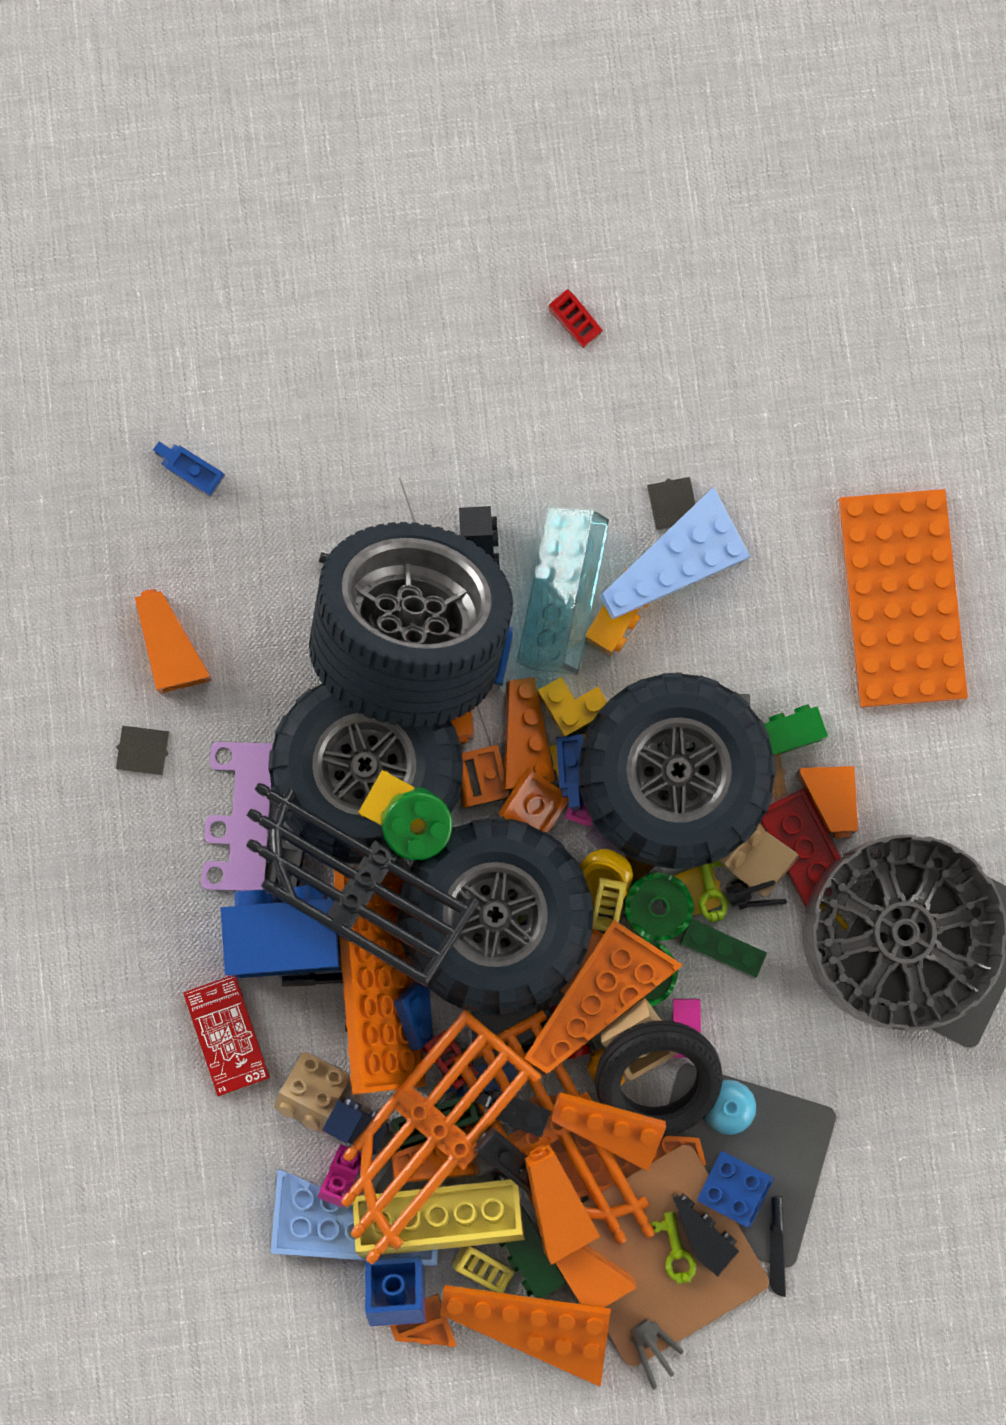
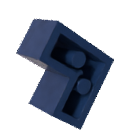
M349 1097L345 1101L340 1099L337 1101L322 1130L340 1141L352 1145L377 1115V1112L372 1110L371 1114H368L361 1110L363 1105ZM385 1122L373 1135L372 1156L389 1128V1125Z

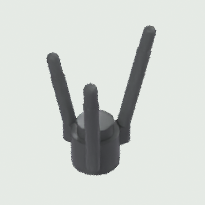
M647 1318L630 1330L633 1335L630 1339L637 1349L652 1389H656L657 1385L642 1345L645 1349L651 1348L670 1377L674 1376V1372L655 1344L659 1340L656 1335L658 1334L679 1354H683L684 1351L659 1327L656 1321L651 1323Z

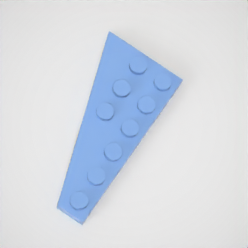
M713 487L600 595L612 620L745 561L750 557L715 488Z
M278 1169L271 1253L366 1260V1257L360 1258L356 1253L355 1238L351 1235L354 1228L353 1203L348 1207L343 1206L341 1208L318 1198L321 1186ZM438 1250L382 1255L379 1259L421 1256L423 1265L437 1266Z

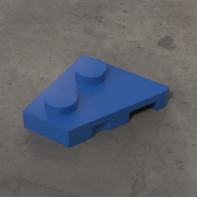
M414 981L394 1001V1005L411 1050H420L433 1037L430 989Z

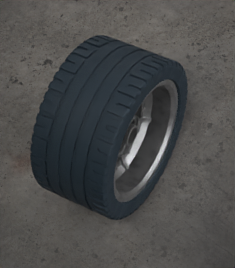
M390 522L387 525L383 523L376 525V527H367L364 531H357L355 535L352 534L345 540H342L331 551V554L328 555L323 564L319 579L309 638V654L312 666L315 668L314 671L320 677L321 683L324 686L326 685V689L331 694L333 693L338 701H342L346 707L353 708V711L358 714L362 713L367 718H374L382 723L385 721L390 725L401 724V726L405 727L413 725V727H421V725L433 726L435 723L438 725L445 723V721L455 720L456 717L459 718L465 715L466 712L472 711L475 706H478L482 699L486 698L495 681L513 612V598L509 582L505 579L506 576L500 570V566L493 562L494 559L489 554H486L485 550L480 546L477 547L471 540H466V537L460 534L456 535L455 532L450 530H443L444 528L438 526L431 527L432 525L429 524L420 525V523L412 522V524L399 522L396 524V522Z

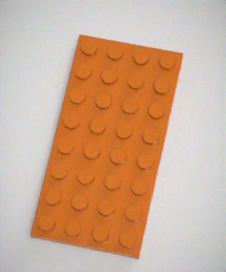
M946 490L840 497L839 510L860 708L966 700L968 693Z
M334 870V887L342 891L349 878ZM388 872L381 885L400 895L404 880ZM374 894L366 907L398 925V907ZM359 916L352 930L409 963L401 940ZM339 935L352 1094L397 1090L423 1060L422 1048L420 1050H411L394 1005V1001L415 980ZM425 1074L414 1088L426 1086Z

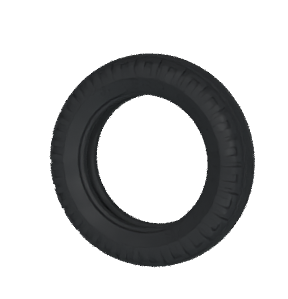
M665 1020L641 1023L620 1033L603 1051L595 1073V1089L599 1103L666 1121L663 1137L681 1133L703 1120L714 1107L722 1087L721 1062L709 1040L688 1025ZM651 1052H677L687 1057L695 1065L697 1074L690 1091L681 1099L668 1105L650 1107L637 1104L630 1100L620 1088L621 1079L627 1067L637 1058Z

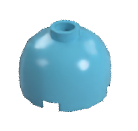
M722 1080L719 1097L712 1110L704 1118V1121L711 1129L720 1134L734 1135L743 1132L751 1125L756 1116V1101L753 1093L746 1085L738 1081Z

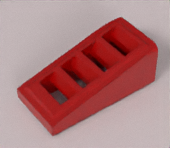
M566 289L549 304V312L582 348L586 347L603 332L601 327L569 289ZM566 302H569L570 305L566 307L563 311L559 309ZM573 310H576L577 313L568 320L566 316ZM583 318L585 321L575 329L573 325ZM590 325L592 329L582 337L579 333Z
M446 1030L423 1046L422 1049L426 1054L434 1047ZM453 1040L434 1064L445 1076L449 1071L447 1067L454 1062V1058L460 1056L463 1052ZM452 1051L454 1055L443 1063L441 1058ZM469 1063L474 1076L478 1075L476 1069ZM460 1077L453 1082L452 1086L457 1091L466 1082L463 1077Z

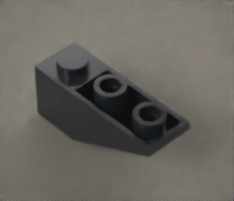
M673 1192V1201L695 1257L718 1277L739 1252L737 1247L734 1246L737 1240L726 1230L722 1234L713 1227L716 1222L705 1212L701 1215L693 1209L695 1203L684 1193L679 1197Z

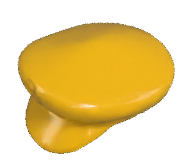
M599 849L586 856L580 868L584 873L589 891L591 892L593 907L600 877L627 883L625 899L633 878L632 868L628 860L621 854L609 849ZM604 886L603 890L615 893H619L620 889H615ZM603 895L601 897L602 899L616 902L618 900L617 898H612ZM602 904L599 906L607 909L613 908L612 906Z

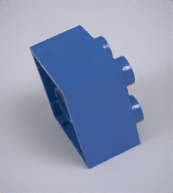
M311 886L293 887L297 897L326 914L335 902ZM265 890L234 892L235 906L220 907L225 976L239 979L341 971L339 935L285 902L273 903L272 893H268Z

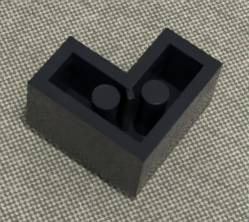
M491 506L459 508L460 535L466 537V540L474 542L477 547L480 546L485 550L486 554H489L494 559L493 562L500 566L499 553H494L493 547H498L499 543L497 516H491Z

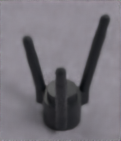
M737 879L730 881L731 886L725 887L731 907L738 906L739 910L748 907L773 906L787 903L786 899L747 901L752 899L751 893L775 885L776 882L774 880L748 887L747 884H743V881Z

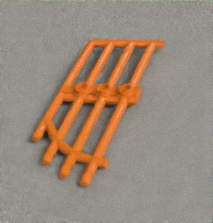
M464 1010L343 1156L350 1162L357 1156L358 1151L362 1150L360 1178L341 1201L345 1207H348L362 1191L365 1195L368 1211L361 1218L360 1223L356 1224L353 1228L351 1235L358 1239L373 1221H375L383 1233V1237L366 1257L370 1264L375 1263L380 1258V1254L384 1253L390 1244L396 1250L402 1246L404 1241L398 1236L456 1165L464 1170L478 1154L474 1149L477 1145L476 1141L529 1079L536 1084L542 1078L539 1072L467 1010ZM465 1025L469 1026L478 1034V1037L427 1098H425L414 1086ZM488 1043L499 1053L498 1056L446 1117L434 1105L484 1045ZM509 1061L520 1073L469 1134H465L455 1123L505 1063ZM396 1109L407 1121L372 1162L373 1135ZM417 1128L428 1138L427 1141L377 1199L372 1179L412 1131ZM437 1146L449 1158L393 1225L390 1226L382 1214L383 1209Z
M540 1010L496 1036L504 1043L507 1042L508 1046L524 1059L526 1054L517 1036L531 1029L537 1039L543 1030L540 1023L547 1020V1017L543 1010ZM486 1043L473 1060L483 1056L489 1066L496 1058L492 1051L494 1048ZM463 1054L454 1058V1062L456 1063ZM562 1063L553 1069L566 1094L592 1101L587 1091L582 1094L578 1093ZM468 1065L461 1075L470 1089L477 1079ZM501 1068L494 1078L502 1092H504L510 1085V1082ZM528 1079L542 1108L552 1111L554 1105L541 1081L539 1080L534 1084ZM478 1104L481 1112L484 1115L486 1106ZM551 1114L542 1138L521 1129L507 1135L500 1121L495 1119L491 1123L490 1128L494 1127L527 1156L535 1148L545 1147L560 1139L597 1208L584 1207L590 1219L604 1220L619 1245L626 1242V1237L623 1230L620 1229L616 1217L632 1213L647 1238L655 1235L653 1227L648 1223V1218L643 1209L650 1206L646 1197L644 1196L637 1200L610 1151L594 1143L626 1201V1204L611 1208L569 1133L572 1131L551 1121ZM527 1194L528 1198L530 1199L534 1207L533 1198L529 1194Z

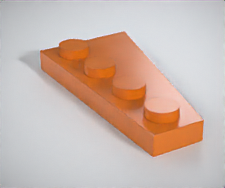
M535 677L510 680L506 682L505 717H507L506 730L504 731L506 749L505 757H503L505 775L502 782V791L514 789L527 768L553 783L555 782V776Z
M559 1092L551 1113V1121L646 1171L651 1166L666 1129V1121Z
M476 1124L465 1127L462 1131L468 1135ZM425 1142L398 1151L392 1155L393 1180ZM436 1146L407 1182L430 1180L449 1157ZM469 1163L464 1170L456 1165L446 1178L475 1176L473 1163Z

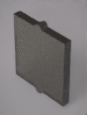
M690 477L675 480L667 478L665 482L647 485L656 530L671 528L695 505Z
M122 725L120 744L116 746L119 750L116 769L163 775L165 758L169 755L167 751L169 731Z

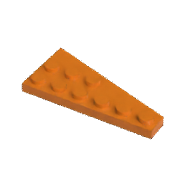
M444 1285L441 1305L442 1316L601 1387L611 1309Z

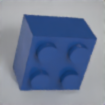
M421 1256L378 1259L373 1264L365 1260V1314L370 1326L425 1323V1269Z

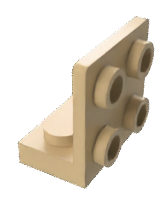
M759 823L757 830L745 843L719 861L726 870L750 887L774 880L776 882L775 885L756 891L763 897H767L799 856L795 851L766 832Z

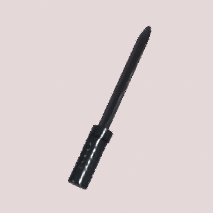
M342 972L282 976V987L343 983Z
M772 1196L773 1224H770V1286L777 1295L786 1297L783 1197Z

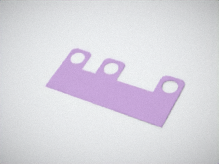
M216 742L211 747V767L215 770H235L232 816L211 815L206 819L205 840L209 843L230 844L229 862L207 861L203 864L201 884L205 889L264 890L261 885L265 880L266 859L259 856L258 853L249 850L246 844L250 839L261 843L262 846L267 847L268 830L260 826L258 822L252 821L247 816V813L250 809H255L261 812L263 816L269 817L270 800L266 796L263 797L258 794L254 789L258 783L265 784L269 789L271 788L268 765L269 752L272 750L273 743ZM223 747L228 748L232 753L231 761L224 765L219 764L215 758L217 750ZM215 821H222L227 827L225 835L221 838H215L210 833V827ZM212 867H219L223 871V879L218 884H212L207 880V872Z

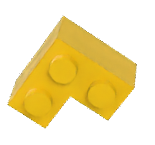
M562 677L538 690L541 702L562 737L575 735L589 727L597 713L607 703L599 687L574 699Z

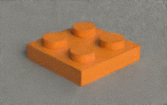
M527 768L498 814L507 820L513 819L529 823L532 827L549 833L569 800L568 797H563L560 788Z

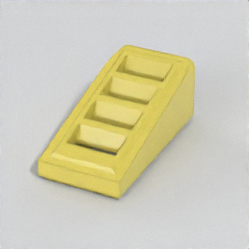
M600 877L593 907L592 929L606 932L613 920L619 922L627 883ZM604 886L615 889H620L619 893H615L603 890ZM603 895L612 898H617L618 900L616 902L602 899L601 897ZM600 904H602V905L612 906V907H616V908H615V910H612V909L602 908V907H599V906H600ZM598 913L608 914V915H612V916H614V917H613V918L603 917V916H599Z
M475 1246L461 1247L452 1262V1267L457 1272L498 1293L505 1291L515 1273L512 1268ZM473 1254V1256L471 1257L469 1263H468L467 1266L465 1267V1264H466V1262L468 1261L470 1255ZM479 1259H482L483 1261L477 1272H473ZM491 1264L493 1267L485 1279L483 1275ZM500 1269L503 1273L495 1285L492 1282Z

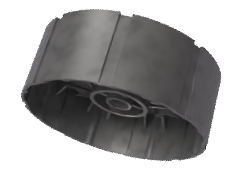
M913 834L894 835L874 840L844 853V857L834 861L823 872L811 891L805 908L806 921L805 926H803V945L809 968L816 982L828 993L826 996L844 1012L874 1026L910 1031L926 1030L946 1025L961 1018L966 1014L967 1010L971 1007H976L989 993L1000 974L1005 960L1006 913L995 884L991 878L985 875L982 871L983 868L967 853L948 842L929 836L923 838L916 837ZM873 849H878L881 853L880 858L877 860L871 857ZM934 858L941 859L942 866L940 868L934 867ZM910 864L911 867L922 870L921 881L915 893L911 894L908 900H906L903 892L901 893L895 876V865ZM872 871L874 878L878 880L883 895L881 898L883 907L875 904L871 905L857 897V894L849 889L857 881V877ZM943 883L953 891L959 906L953 908V911L930 914V901L937 888ZM830 887L832 895L830 897L823 896L825 889ZM820 903L827 905L824 912L819 907ZM974 907L980 910V916L977 918L971 915V909ZM839 909L844 912L848 911L863 919V922L871 929L862 932V935L847 939H834L832 921L835 919ZM893 909L900 911L898 919H894L891 916ZM917 923L923 924L924 930L922 933H920ZM901 925L907 926L910 931V935L906 940H901L897 934L898 928ZM965 927L967 943L963 954H954L943 947L942 943L937 940V935L947 929ZM881 932L887 936V940L884 943L880 940ZM905 946L911 950L908 957L902 955V948ZM818 948H820V949H822V950L824 951V957H823V958H822L821 953L818 952ZM864 951H877L874 959L875 964L866 978H863L857 984L852 978L847 977L844 973L846 970L840 960L848 958L849 955ZM923 959L938 963L946 968V972L951 975L940 990L930 993L928 987H926L922 968H924ZM899 965L906 979L908 992H906L907 1001L890 1003V1000L880 998L879 995L888 975ZM966 969H970L973 972V978L967 980L966 976L963 975ZM856 998L861 999L863 1003L860 1009H855L852 1005L853 1000ZM917 1007H921L925 1011L924 1016L921 1018L916 1017L914 1014Z

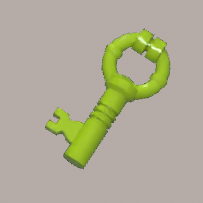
M719 860L700 866L705 891L700 897L699 910L711 923L724 920L729 904L725 895L715 888L713 874L711 873V868L723 866ZM718 897L721 900L722 909L708 912L705 905L706 900Z
M675 1212L664 1213L665 1220L662 1222H652V1226H656L653 1229L654 1233L663 1230L668 1231L672 1251L666 1258L665 1270L669 1277L675 1280L677 1284L691 1282L696 1273L697 1263L693 1256L682 1248ZM687 1259L690 1267L689 1271L683 1272V1274L682 1272L675 1273L672 1266L673 1260Z

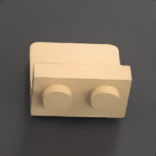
M304 1052L300 1055L281 1088L274 1108L283 1116L292 1117L302 1122L308 1129L317 1130L322 1133V1129L347 1086L350 1076L333 1065Z

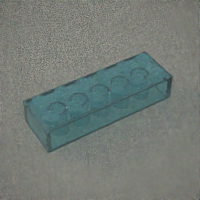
M548 507L516 663L531 670L578 675L609 519L594 510Z

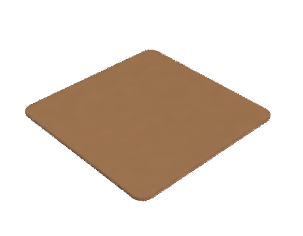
M681 1145L653 1161L648 1171L642 1168L626 1177V1180L637 1200L644 1196L646 1197L650 1206L643 1209L648 1218L649 1224L652 1225L654 1221L662 1222L665 1220L664 1213L675 1212L682 1248L690 1253L697 1263L696 1273L691 1282L677 1284L675 1280L669 1277L665 1270L666 1258L672 1251L668 1231L661 1230L652 1237L647 1238L632 1213L616 1217L620 1229L623 1230L626 1237V1242L619 1245L604 1220L591 1219L600 1237L588 1243L587 1246L622 1268L636 1280V1289L604 1307L611 1309L608 1333L622 1358L630 1366H638L642 1363L637 1349L630 1339L633 1336L630 1330L647 1318L651 1323L656 1321L659 1327L677 1343L763 1292L769 1285V1278L737 1222L698 1202L697 1198L709 1174L696 1151L689 1145ZM616 1184L602 1192L610 1208L626 1204ZM673 1192L679 1197L684 1193L695 1203L693 1209L701 1215L705 1212L716 1222L713 1226L721 1234L726 1230L737 1240L734 1246L737 1247L739 1252L718 1277L695 1257L673 1201ZM592 1198L582 1203L584 1207L597 1208ZM685 1258L674 1259L672 1262L675 1273L682 1272L683 1274V1272L690 1269L689 1262ZM658 1334L656 1335L659 1340L655 1344L660 1352L670 1347ZM642 1345L647 1360L655 1356L650 1347L645 1349Z

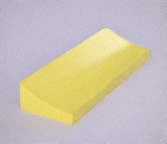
M510 1179L438 1187L398 1235L404 1241L402 1246L396 1250L390 1244L380 1256L525 1240L519 1186ZM422 1189L399 1191L382 1211L390 1226L393 1225ZM376 1194V1198L378 1199L381 1196V1194ZM365 1195L357 1196L353 1202L354 1227L360 1223L361 1218L368 1211ZM375 1221L365 1229L362 1236L355 1239L356 1253L360 1258L367 1257L368 1253L375 1248V1245L383 1237V1233Z

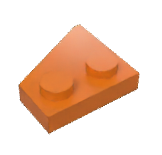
M438 1293L425 1298V1323L390 1325L395 1341L445 1345L448 1347L457 1346L448 1319L441 1315L442 1302Z

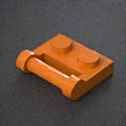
M498 745L462 753L463 774L461 791L463 800H461L463 809L508 799L510 796L509 790L502 791L505 773ZM474 760L482 794L476 797L473 795L466 762Z

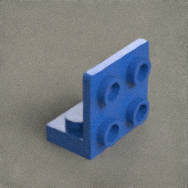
M722 1151L697 1200L750 1228L775 1178Z

